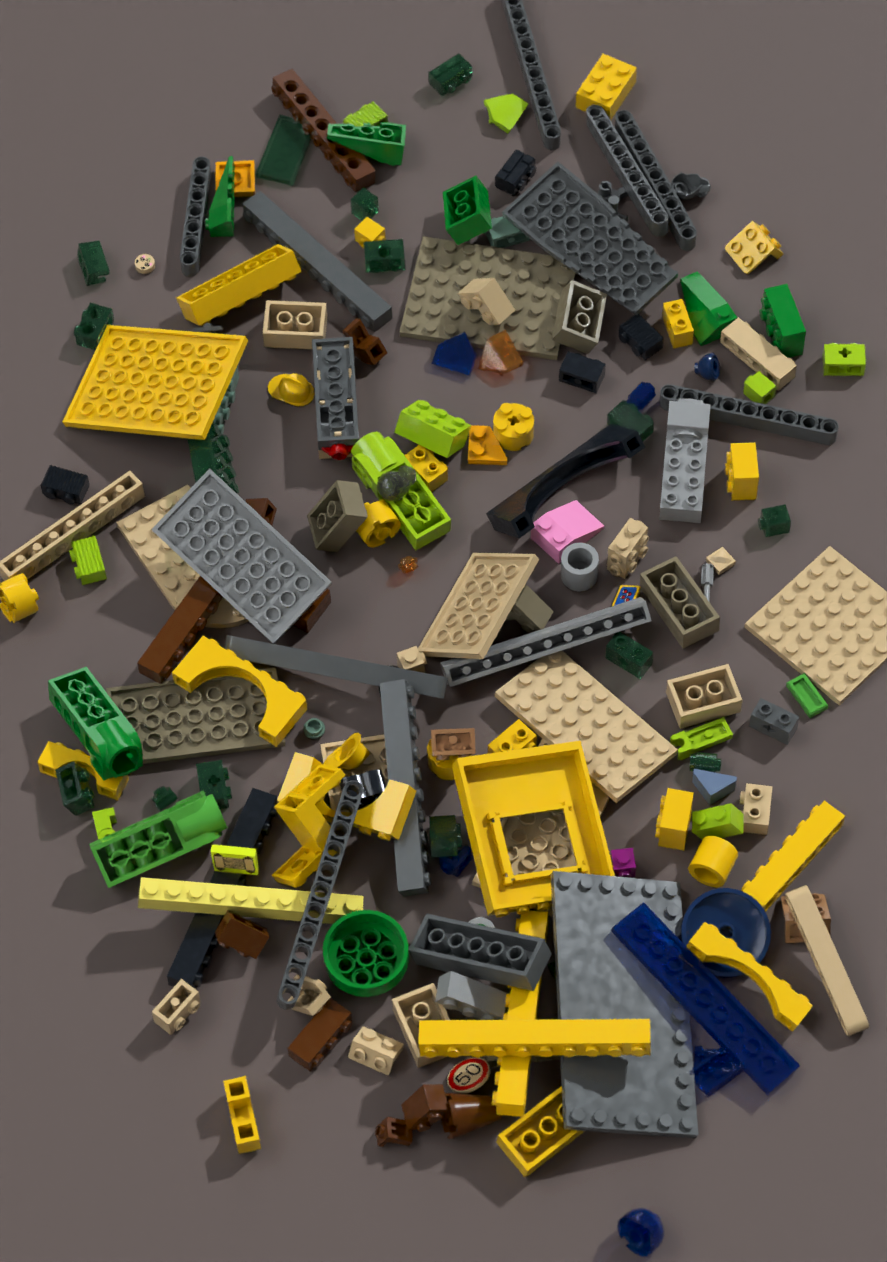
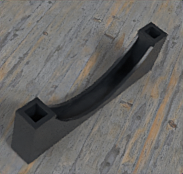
M615 424L608 425L488 511L486 515L494 530L521 538L535 527L533 520L540 506L561 486L591 469L616 460L631 458L644 449L645 446L638 431Z

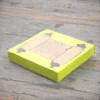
M212 845L211 857L214 871L258 875L259 865L256 849Z

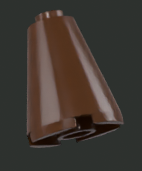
M445 1093L449 1110L442 1116L441 1123L444 1133L449 1132L450 1134L447 1137L449 1140L502 1119V1115H496V1106L492 1105V1096Z

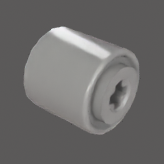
M582 542L567 546L561 556L562 582L567 588L577 592L592 588L598 579L599 556L597 551L591 545Z

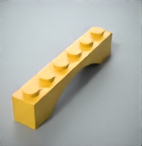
M704 922L685 947L702 962L725 964L749 976L766 995L774 1018L792 1032L813 1006L809 1003L810 1001L806 996L792 990L788 982L774 976L770 968L756 962L752 954L742 951L737 947L735 941L725 938L719 933L718 928L712 924Z

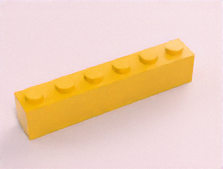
M825 800L820 806H814L809 814L810 817L798 824L793 836L788 835L782 843L783 847L771 854L766 866L761 865L755 873L756 877L752 881L748 880L743 885L741 891L752 896L763 907L765 912L843 826L845 815Z

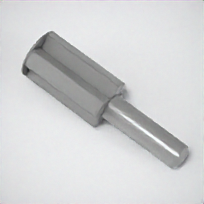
M703 564L701 566V586H704L703 594L710 601V587H713L714 566L712 564Z

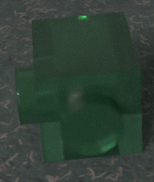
M364 187L350 199L351 214L361 221L366 217L372 219L379 212L378 197Z
M786 504L761 509L758 525L759 529L764 531L765 537L790 533L791 520Z

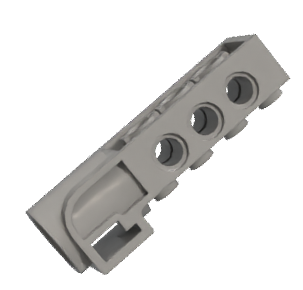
M677 399V401H669L659 520L701 523L711 405L704 404L702 400Z

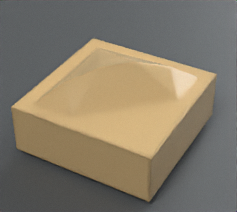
M723 547L706 557V562L714 566V571L718 575L736 563Z

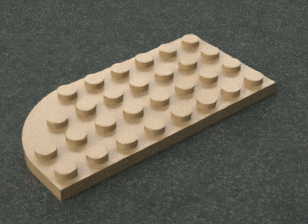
M189 485L116 522L117 527L174 610L179 606L200 575L151 529L190 490ZM222 598L217 611L207 619L205 627L229 628L247 623L248 620L226 599Z

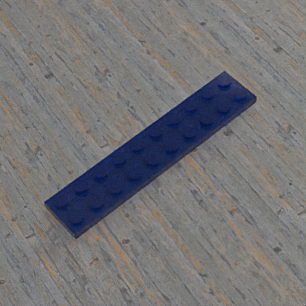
M644 902L612 927L611 932L767 1096L800 1067L798 1062Z

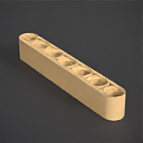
M805 885L785 893L786 901L844 1032L847 1036H851L868 1029V1020L809 888Z

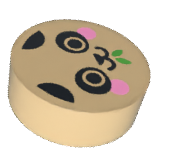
M149 254L139 255L135 259L136 270L141 274L151 273L155 268L154 258Z

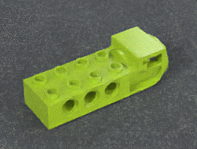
M376 431L363 436L354 444L351 450L353 455L352 469L367 489L371 488L379 500L384 499L401 522L400 530L415 551L451 531V518L392 438H384L380 432Z

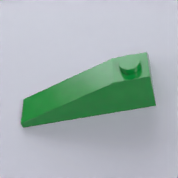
M233 156L228 158L209 210V218L205 219V228L209 230L210 237H234L235 163Z

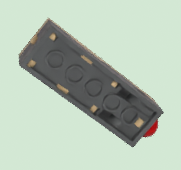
M353 337L312 339L319 459L333 458L335 460H343L346 457L353 456L351 454L352 447L359 440Z

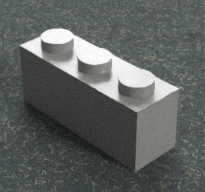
M450 971L439 977L435 1002L442 1004L446 1009L460 1011L467 1017H475L480 1020H501L505 1013L506 992Z

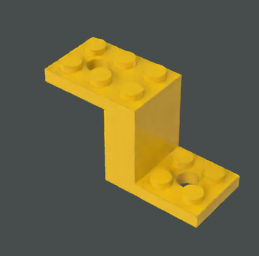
M319 764L274 806L302 845L297 852L271 875L276 882L297 888L302 886L313 872L317 871L331 826L318 810L315 803L321 802L330 789L340 784V780L345 776L341 768ZM335 850L328 851L330 856H334L337 853Z

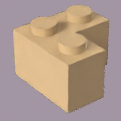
M495 278L473 279L457 293L461 298L463 306L467 309H479L482 319L488 325H500L515 311V308Z

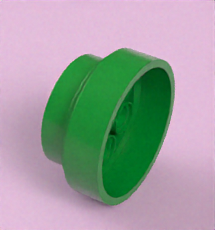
M358 910L342 916L330 927L324 939L323 958L326 972L330 980L339 989L348 994L359 997H372L386 993L401 981L408 967L409 947L404 930L392 917L375 910ZM369 939L376 940L373 944H368L366 941ZM348 946L355 947L352 951H348L345 948ZM387 952L393 954L391 957L383 956V954ZM365 959H370L372 961L370 964L362 963V961ZM343 966H349L351 968L348 971L341 970ZM380 973L389 974L385 978H381L378 976ZM361 979L368 981L366 984L357 983Z

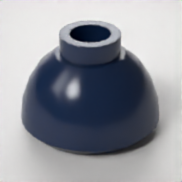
M714 353L704 355L699 362L695 363V373L697 375L700 374L706 380L716 381L720 374V364L717 356Z

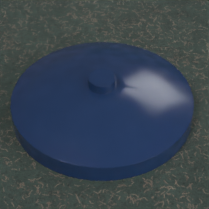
M732 888L710 890L696 898L683 917L681 941L684 951L697 968L709 975L720 978H734L744 975V973L725 964L702 962L685 949L688 942L704 922L717 927L720 934L725 938L735 941L738 948L752 954L758 963L764 958L769 948L771 928L767 914L752 896L743 891Z

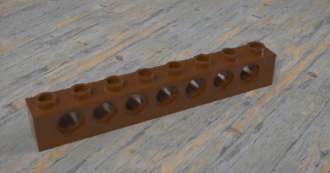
M290 69L274 76L271 87L272 93L281 100L283 107L290 111L293 119L302 126L304 133L311 137L314 145L320 148L325 159L333 164L335 171L341 174L346 185L351 187L354 192H357L374 184L376 170L361 153L327 138L328 124L337 123L295 71Z

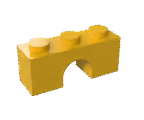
M246 1076L223 1081L238 1153L242 1154L261 1149Z

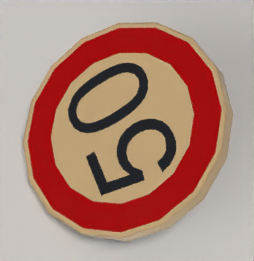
M468 1058L459 1062L452 1068L447 1077L449 1088L459 1094L477 1090L488 1080L490 1066L482 1058Z

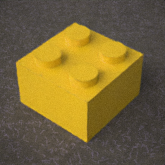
M756 442L731 443L730 452H726L727 463H725V475H728L727 493H731L732 501L756 500L759 482Z
M668 788L666 796L662 795L655 837L659 838L658 846L684 851L692 812L693 792Z

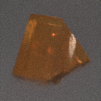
M504 330L487 339L478 369L483 371L489 370L499 373V376H503L504 373L523 366V361L507 331Z

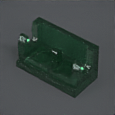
M100 241L79 243L77 258L86 285L91 286V284L105 282V277L98 278L110 273Z

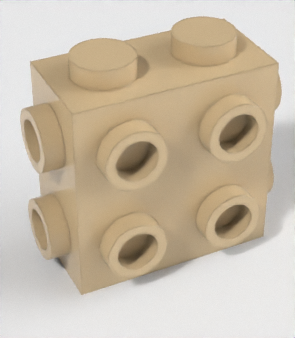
M630 518L608 547L607 570L614 576H620L625 579L629 573L632 574L637 567V561L640 558L643 559L647 554L648 527L643 522Z

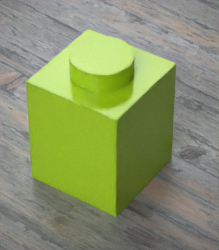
M760 371L753 376L750 375L745 380L743 394L752 402L767 404L775 397L776 385Z

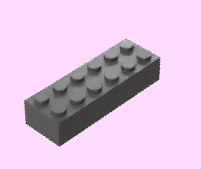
M426 914L409 947V952L416 965L446 972L453 971L460 975L531 991L535 990L551 956V952L543 938Z

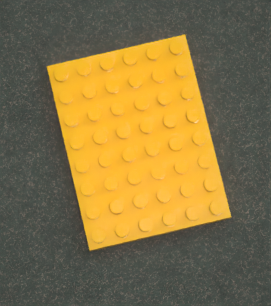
M107 325L63 419V424L66 427L205 440L248 343V339L246 336Z

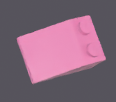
M575 500L551 510L533 523L535 527L531 530L530 538L559 564L561 563L562 553L567 546L573 543H586L603 530L604 525Z

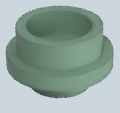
M311 718L304 724V734L310 739H318L323 736L325 725L321 720Z

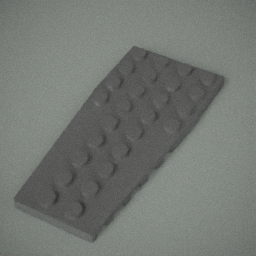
M560 162L555 163L502 212L509 222L545 252L635 315H638L678 278V272L674 271L664 258L655 253L654 248L651 245H647L639 233L634 232L629 227V224L624 219H621L616 214V211L600 195Z

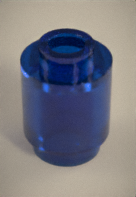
M641 382L628 395L627 405L636 412L643 410L656 396L654 386L648 382Z

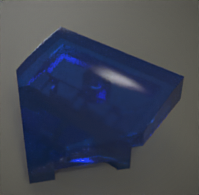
M466 332L438 344L431 364L471 376L477 354Z
M695 1046L694 1066L692 1068L694 1082L707 1097H710L743 1072V1067L728 1052H725L724 1047L719 1049H703L702 1046Z

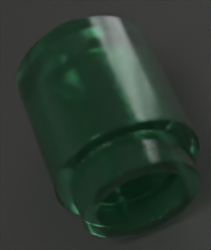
M697 752L696 754H691L690 771L699 769L716 773L721 771L722 760L718 758V754Z

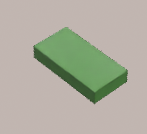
M805 673L786 683V687L809 718L828 709V704Z

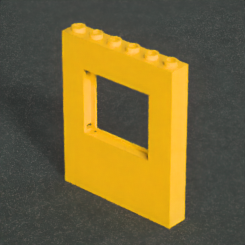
M581 741L457 758L451 765L488 916L495 915L496 918L509 915L511 912L524 914L529 912L530 909L537 908L538 911H543L551 908V873L553 871L615 876ZM563 809L577 866L513 875L500 818Z

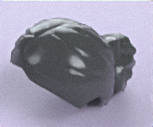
M680 172L671 181V185L678 198L682 200L691 199L696 195L704 197L711 189L708 179L700 177L698 174Z

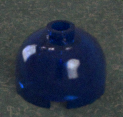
M632 1209L618 1221L617 1225L620 1238L625 1237L630 1243L626 1245L627 1248L636 1255L642 1257L651 1255L663 1242L665 1234L663 1223L657 1214L648 1209Z

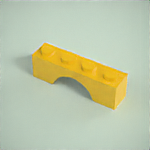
M48 741L37 762L41 773L57 779L72 771L87 772L96 779L98 794L117 801L129 780L128 775L103 781L92 766L89 755L79 749L72 750L67 748L60 742L53 743Z

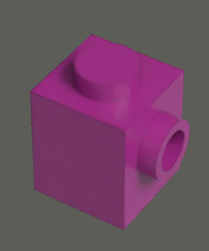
M633 848L611 850L610 858L615 876L635 878L636 865Z

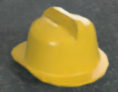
M297 373L277 375L268 384V392L273 398L294 406L309 404L315 395L311 383L303 375Z
M352 734L327 757L323 765L336 768L341 767L346 770L359 767L370 754L369 750L360 742L361 734Z

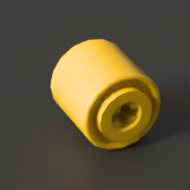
M706 836L701 841L688 867L689 873L704 885L715 888L723 887L738 858V851L731 843L720 837Z

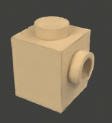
M417 646L397 653L398 668L425 673L424 665L427 664L424 653H419Z

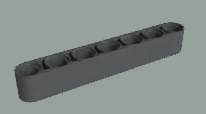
M204 156L197 157L193 161L180 252L181 270L183 275L193 277L199 272L211 185L210 160Z

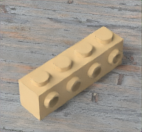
M738 317L721 331L720 343L756 373L760 371L776 385L778 391L795 378L797 367L795 362L783 355L779 348L771 345L762 334L754 331L747 322L742 321Z

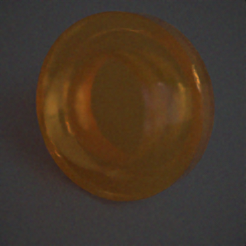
M412 556L402 558L400 560L401 563L398 565L399 570H402L405 574L418 568L417 558H412Z

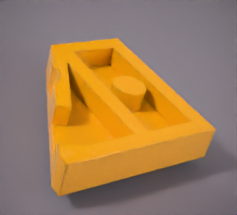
M471 425L469 431L468 464L507 465V457L490 426Z

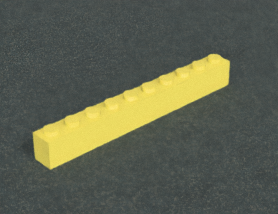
M141 878L138 908L225 915L229 910L242 917L301 921L310 891ZM315 892L318 897L326 896L323 892ZM331 893L322 923L334 924L339 918L348 913L363 910L364 896ZM316 911L308 912L312 918L319 917Z

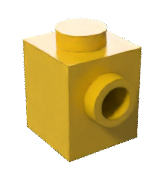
M368 217L354 229L355 241L362 248L368 249L371 252H374L378 247L381 248L386 241L385 228Z

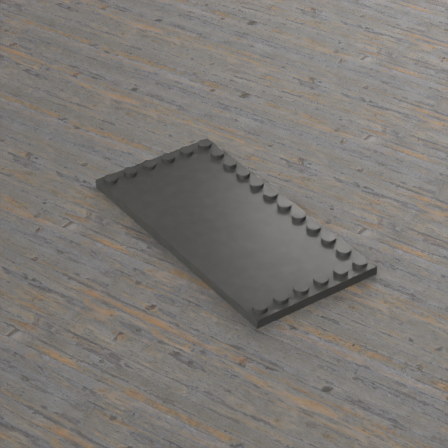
M553 871L551 873L558 1020L650 1019L651 1055L641 1057L634 1055H621L618 1057L610 1055H598L596 1057L575 1055L573 1057H566L560 1055L564 1129L696 1138L698 1136L686 959L681 941L683 918L680 882Z

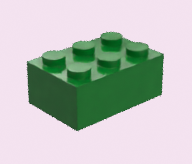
M477 175L442 192L446 231L457 245L492 229L488 190Z
M788 284L764 289V295L761 298L762 309L759 312L761 320L766 323V333L768 337L772 338V345L779 348L781 353L787 358L803 355L806 330Z

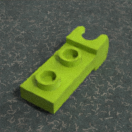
M722 717L689 731L676 733L670 737V743L674 747L681 746L678 749L677 759L683 760L693 756L696 752L732 739L733 733L725 718Z

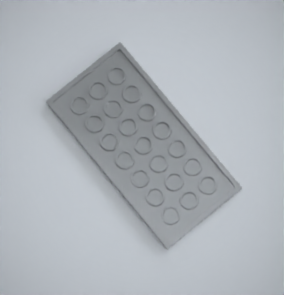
M211 469L151 529L273 644L292 627L332 584L320 570Z

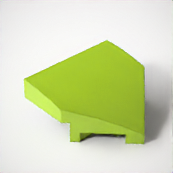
M514 94L484 100V105L487 107L490 118L489 124L494 123L506 133L511 131L529 104Z

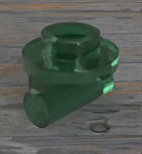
M165 786L157 788L153 792L154 796L152 797L159 811H162L178 799L170 787L165 788Z

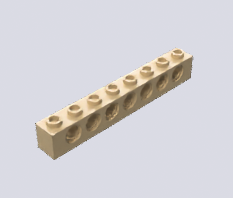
M131 471L125 473L0 561L1 578L5 581L21 573L25 574L27 579L32 577L72 548V541L87 538L144 498L142 482Z

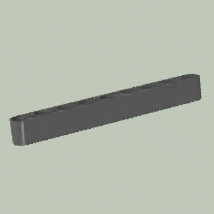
M599 105L589 106L586 110V122L589 131L650 232L658 237L666 235L668 232V214L604 109Z
M627 110L618 111L615 115V129L668 214L669 230L682 250L689 251L694 249L697 236L694 224L633 115Z
M672 384L664 385L660 390L659 404L666 411H669V401H677V399L702 400L704 404H711L709 420L825 445H831L837 440L839 425L837 421L831 418Z

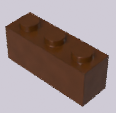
M329 998L321 1011L311 1019L289 1045V1057L308 1071H311L314 1066L318 1067L324 1060L325 1053L337 1045L340 1035L347 1033L351 1028V1012L332 998Z

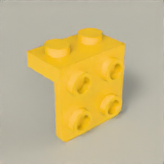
M753 220L725 246V250L745 274L751 273L770 254L777 259L784 255L779 249L781 247L780 243L775 238L771 239L768 236L770 231L763 224L759 226Z

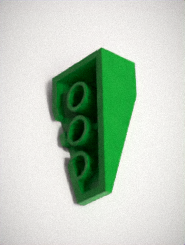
M382 122L380 126H371L370 123H363V126L355 127L353 124H328L327 138L381 163L401 165L405 146L406 125Z
M698 271L680 278L687 313L694 330L693 335L699 345L703 346L720 339L721 331L735 321L737 316L723 297Z

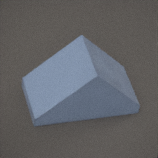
M694 769L692 783L709 805L735 791L737 777Z

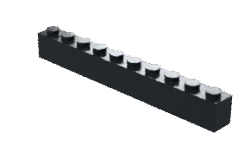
M252 788L226 846L254 848L257 854H260L263 848L262 840L265 835L268 836L271 830V820L278 815L274 808L278 803L277 796ZM214 871L209 883L246 886L247 880L245 878L247 874ZM195 913L167 974L170 986L174 987L181 979L194 989L201 986L204 977L202 973L205 967L208 968L211 964L213 949H217L219 946L215 931L225 915Z

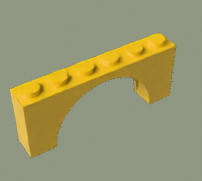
M205 636L201 637L172 672L174 683L189 693H192L202 683L223 676L243 678L256 685L267 701L265 715L258 725L259 736L276 747L307 711L306 698L300 692H293L282 681L277 682L266 671L256 669L248 660L243 661L232 650L222 648L216 640L208 639Z
M295 752L277 801H281L322 763L314 757ZM389 780L385 790L373 803L357 810L352 827L359 828L358 831L366 835H371L372 832L378 834L377 837L386 841H390L391 838L399 840L417 791L410 785ZM324 799L319 803H315L326 821L332 824L336 811L330 809ZM341 812L343 816H351L350 812Z

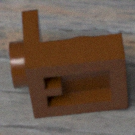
M386 1117L376 1127L375 1136L377 1138V1146L383 1147L387 1142L409 1146L413 1142L412 1130H408L405 1120Z

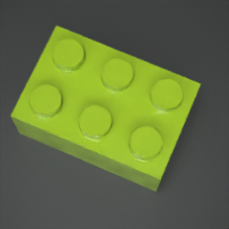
M417 400L400 412L394 433L448 458L465 446L471 425L462 418L447 414L443 409L430 406L426 401Z

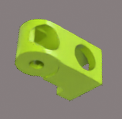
M114 807L92 812L98 840L115 832L111 825L117 823Z

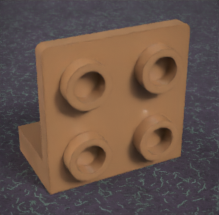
M813 893L812 897L830 935L831 918L825 895ZM781 896V905L785 918V942H804L786 897Z

